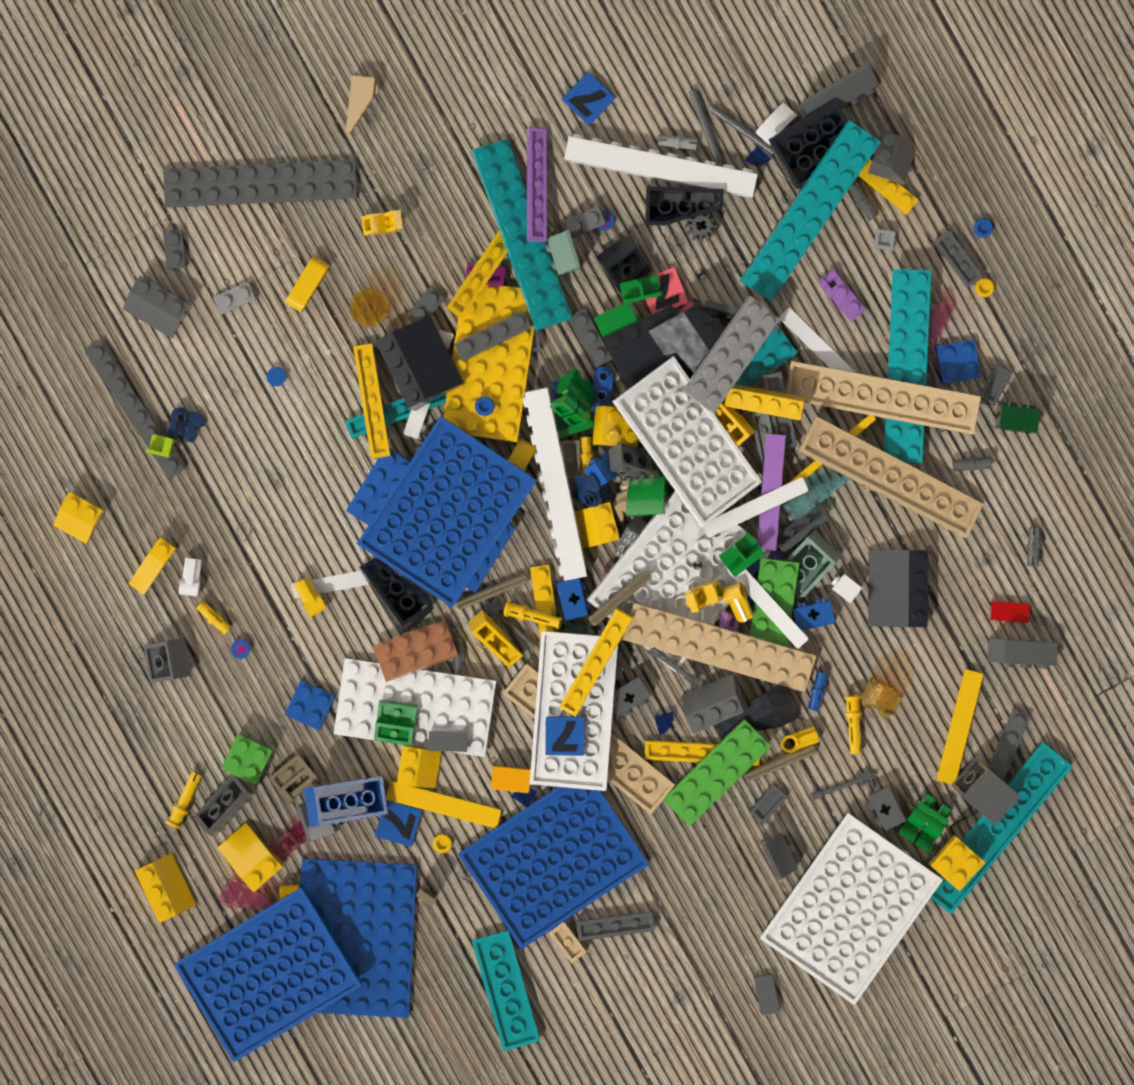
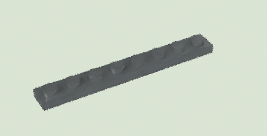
M99 341L84 352L149 449L152 435L163 436V434L103 343ZM172 451L171 458L152 454L168 479L185 470L174 451Z

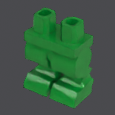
M576 368L568 370L566 376L559 378L556 392L561 397L555 399L550 405V408L562 417L572 429L588 423L591 417L589 412L593 402L592 398L596 394L591 389L592 383L589 380H581L579 378L580 371Z
M929 794L921 802L917 801L905 819V823L897 831L898 834L913 842V844L927 853L931 852L933 840L939 838L949 822L947 818L951 812V809L944 804H941L937 812L931 809L936 799ZM921 829V833L916 835L917 830Z

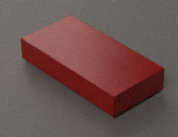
M991 601L990 620L1029 623L1030 604Z

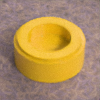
M981 278L975 283V293L983 298L990 296L994 291L993 282L988 278Z
M438 834L434 838L433 848L438 853H446L451 849L452 840L447 834Z

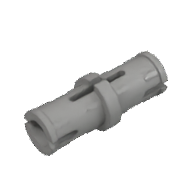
M659 134L658 147L696 151L697 138Z

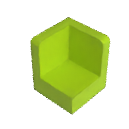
M153 434L149 449L146 452L171 458L175 439Z

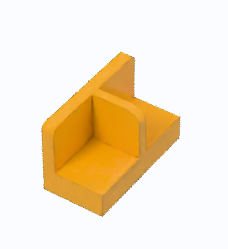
M493 765L491 789L528 793L531 769Z

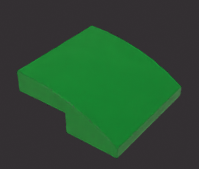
M667 478L630 479L627 491L626 516L665 514Z
M380 699L374 740L412 746L418 705Z

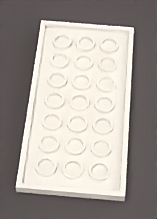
M673 356L612 402L701 527H704L762 483V481L715 414L708 411L683 391L690 379Z
M541 631L530 784L607 790L618 645L577 716L585 717L584 756L545 755L546 716H573L559 706L600 636Z
M345 658L334 734L374 740L379 700L418 705L412 746L428 748L429 731L468 732L467 752L454 753L485 757L497 681L419 670L386 682L379 663Z

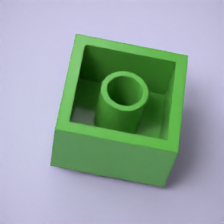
M238 733L221 769L257 785L274 749L242 733Z

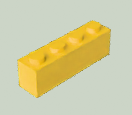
M734 384L726 396L725 406L801 420L806 397Z

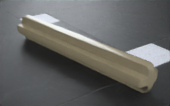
M647 570L640 573L589 616V621L593 625L600 623L651 580V574Z
M525 573L461 598L456 602L459 610H462L529 582Z
M813 744L746 771L744 773L745 778L748 782L810 757L816 754L817 751Z

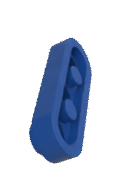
M600 367L594 373L593 391L596 394L592 398L593 402L590 413L593 422L595 406L610 407L613 373L607 367ZM601 373L607 374L606 380L600 379ZM600 392L605 393L604 399H599L598 394Z

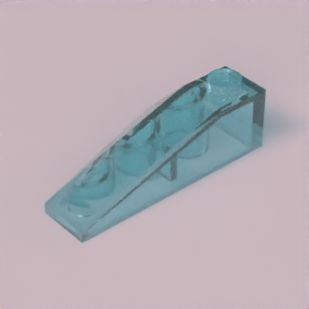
M843 475L808 487L807 492L780 505L792 521L796 522L815 508L816 504L825 500L833 491L835 492L847 483L850 478Z

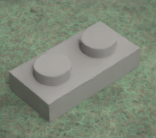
M249 282L213 297L221 315L256 300Z

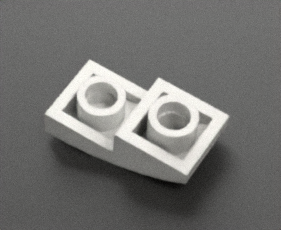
M782 103L755 133L770 145L768 139L783 131L796 119L797 114L786 104Z

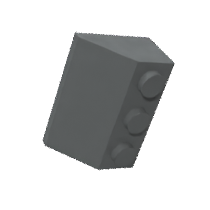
M139 275L129 292L123 310L168 337L173 338L192 306Z
M734 673L707 684L702 689L698 688L682 695L685 718L693 734L742 714L749 709Z
M232 774L197 812L195 818L208 835L217 836L224 830L232 818L238 814L242 807L251 800L255 793L245 782Z

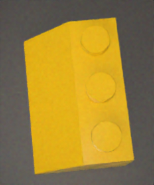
M172 853L135 870L159 923L196 905Z

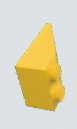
M246 822L218 847V850L253 892L284 866L283 862Z

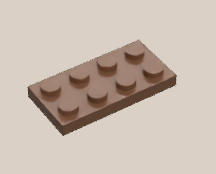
M445 620L373 645L386 682L458 656Z

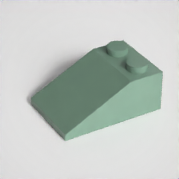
M815 530L787 559L788 561L799 562L795 597L800 601L842 557Z

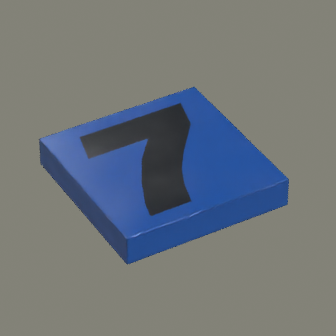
M587 72L561 100L590 126L616 98Z
M546 716L545 755L584 756L585 717Z
M386 800L388 814L380 816L375 837L412 847L422 809Z

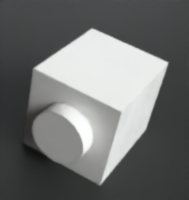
M845 574L837 575L831 582L833 585L831 589L849 603L854 600L862 589Z

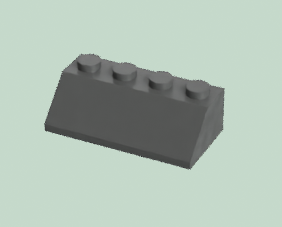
M869 63L864 64L802 101L799 107L804 116H808L834 99L841 111H843L842 107L847 104L849 107L859 102L858 98L865 94L868 97L876 92L875 88L878 86V83Z

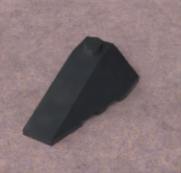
M646 186L645 225L665 226L722 209L724 189Z
M376 557L359 567L389 620L400 635L416 627L434 609L421 590L411 586L406 579L396 575L391 568Z
M781 684L746 702L749 709L744 713L716 724L722 737H726L743 719L757 731L782 727L799 718Z

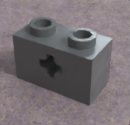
M639 676L614 691L613 709L618 716L622 714L625 717L633 712L631 708L637 704L641 707L649 702L648 698L651 695ZM626 693H629L630 695H635L633 697V702L630 703V701H624V699L626 698Z
M888 785L867 795L869 800L866 803L870 811H875L877 817L874 819L879 829L883 827L887 831L906 821ZM883 804L889 806L887 809L888 813L886 814L883 811L880 812L882 809L881 805Z

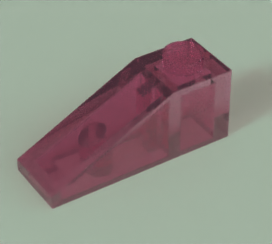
M233 877L229 878L219 896V899L222 900L220 903L228 908L233 906L234 908L266 909L276 903L258 891L253 892L246 884Z

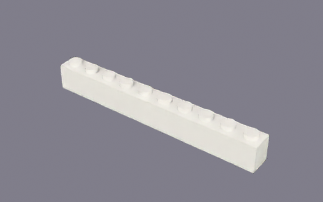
M573 134V137H568L564 161L697 188L724 189V193L753 198L757 174L752 169L743 168L740 171L735 170V166L724 164L723 167L716 166V162L712 161L700 163L697 162L696 158L686 157L685 160L678 158L679 155L667 153V156L660 155V151L649 149L648 152L641 151V148L630 145L629 148L622 147L621 143L611 142V144H605L602 139L592 138V141L585 140V136Z
M549 387L526 391L525 396H523L524 407H528L529 411L527 422L528 426H532L533 430L531 441L532 445H536L537 453H534L536 464H540L541 471L538 474L540 483H544L545 490H542L544 501H548L549 509H546L548 520H552L553 528H550L552 539H556L557 546L554 547L556 558H560L561 565H558L560 577H564V581L586 577L588 570L554 411L550 408L552 403Z

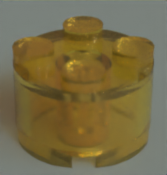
M363 289L352 297L350 313L354 321L360 326L375 328L386 321L389 315V304L385 296L378 290ZM367 304L369 306L373 304L374 306L372 308L374 309V311H369L368 313H366L367 309L365 308V306Z
M870 677L860 695L861 704L869 709L874 707L879 710V714L889 718L890 715L895 714L904 693L901 691L898 694L895 692L897 688L880 679H877L875 682L873 681L874 677Z

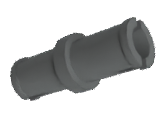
M858 182L848 189L857 202L856 206L861 208L868 221L879 215L869 201V196L865 195Z
M991 456L952 459L953 472L964 470L975 472L977 469H992Z
M1028 527L1029 536L1028 544H1026V549H1028L1027 566H1032L1033 558V566H1039V549L1042 547L1040 545L1041 528L1035 527L1034 535V527Z

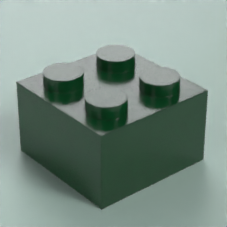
M1003 402V405L997 407L994 429L1036 434L1038 433L1041 410H1036L1034 405L1025 404L1022 407H1017V403Z

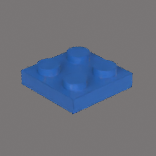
M975 340L936 346L942 384L981 378Z
M300 680L285 715L320 731L335 699V695Z

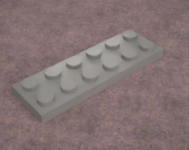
M748 296L688 381L683 391L708 411L715 413L780 319L753 297Z

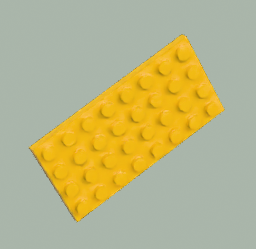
M485 285L462 319L458 317L455 343L521 311H524L532 328L462 362L454 346L452 359L465 384L447 393L443 417L473 437L518 443L524 404L523 396H525L535 330L520 288ZM480 397H488L493 401L494 411L491 415L484 417L476 412L475 403Z

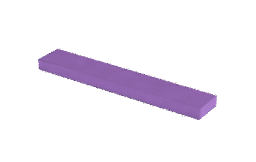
M527 128V241L547 242V128Z
M766 434L761 496L782 487L786 435ZM780 505L760 514L757 543L763 550H777Z

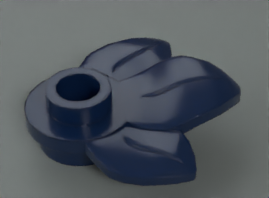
M177 407L171 413L172 421L168 425V434L171 439L181 436L185 441L193 443L196 439V428L203 427L206 423L199 413L189 412L184 407ZM183 414L184 418L178 420L177 415Z
M592 473L588 476L575 474L574 479L577 489L572 492L574 499L581 504L585 503L588 507L600 505L602 501L599 493L600 485L595 475Z

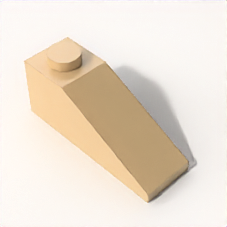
M352 75L346 125L347 135H351L374 100V94L378 95L379 83H376V79L373 77Z

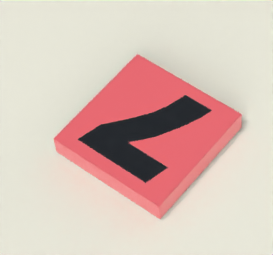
M675 267L657 273L662 296L646 299L651 315L670 305L677 308L687 304L688 301Z

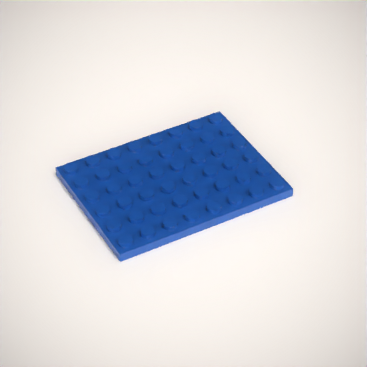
M440 416L356 544L453 608L537 482V479L443 416Z
M556 787L458 853L521 950L649 865L600 790Z
M302 858L301 887L303 886L363 984L360 988L318 1013L409 1018L417 864Z
M303 886L174 964L233 1062L363 985Z

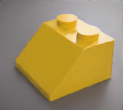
M68 492L53 526L87 544L106 510L73 492Z
M610 502L598 505L597 507L575 511L583 549L620 539Z
M403 745L397 784L436 788L441 751H428V748Z

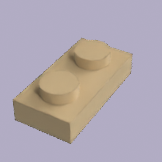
M562 922L548 932L571 964L587 952L565 922Z

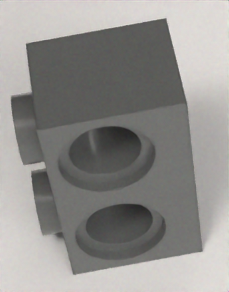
M619 443L608 450L610 471L616 472L619 475L631 476L634 479H642L652 472L651 455L647 450Z

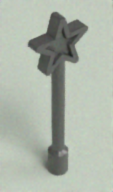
M495 598L492 603L486 600L483 601L487 607L484 610L486 614L490 613L493 619H496L497 615L524 639L531 649L535 648L537 643L532 638H528L500 612L504 609L497 606L498 598Z
M656 648L649 649L651 655L661 659L682 674L684 679L690 682L691 686L695 685L700 689L704 687V680L697 678L693 674H688L663 656Z
M865 766L863 773L855 774L859 778L823 791L813 792L811 796L814 801L826 794L860 783V787L866 783L874 787L872 779L877 776V773H869L868 767Z

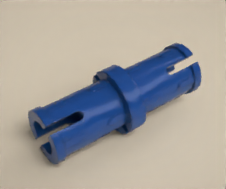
M816 672L815 682L810 690L812 693L807 709L819 712L823 695L826 693L824 690L829 674Z

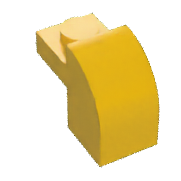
M401 210L369 214L361 217L364 236L394 233L403 229Z
M719 579L697 585L685 591L686 603L692 613L700 611L704 606L718 603L723 599Z

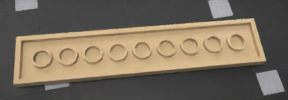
M791 361L786 386L787 394L806 397L805 403L973 435L981 396L796 361Z
M817 416L814 417L798 449L800 453L963 538L968 537L983 506V503Z
M633 602L629 614L634 618L622 637V640L649 648L654 647L663 652L778 685L782 684V686L802 692L806 690L817 657L812 653Z
M526 664L504 690L503 694L535 720L538 672ZM611 733L608 780L649 814H652L675 784Z

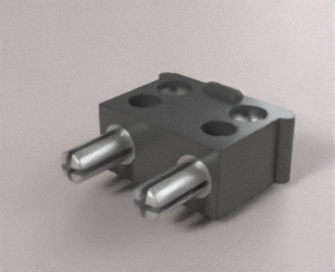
M636 516L626 526L615 548L618 558H621L647 524Z

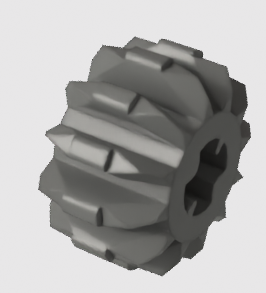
M710 212L706 216L702 214L694 217L695 219H687L692 224H685V228H691L686 234L694 233L691 240L694 241L699 236V243H702L703 236L707 241L710 240L708 233L715 236L716 233L711 229H716L718 226L711 224L716 220L715 217L710 220L708 219L711 214ZM704 222L706 229L697 230L698 226H696V223Z

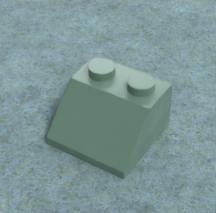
M569 230L547 238L548 243L545 244L547 254H552V270L557 272L558 276L580 270V264Z

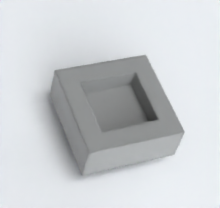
M876 229L873 249L893 251L896 231Z

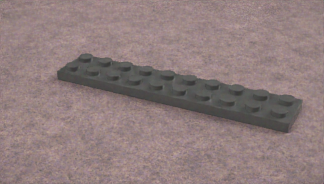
M355 160L163 169L165 208L357 199Z

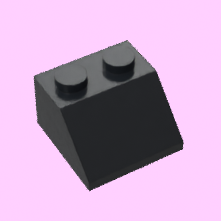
M628 235L596 256L600 265L620 293L619 282L642 278L652 272Z

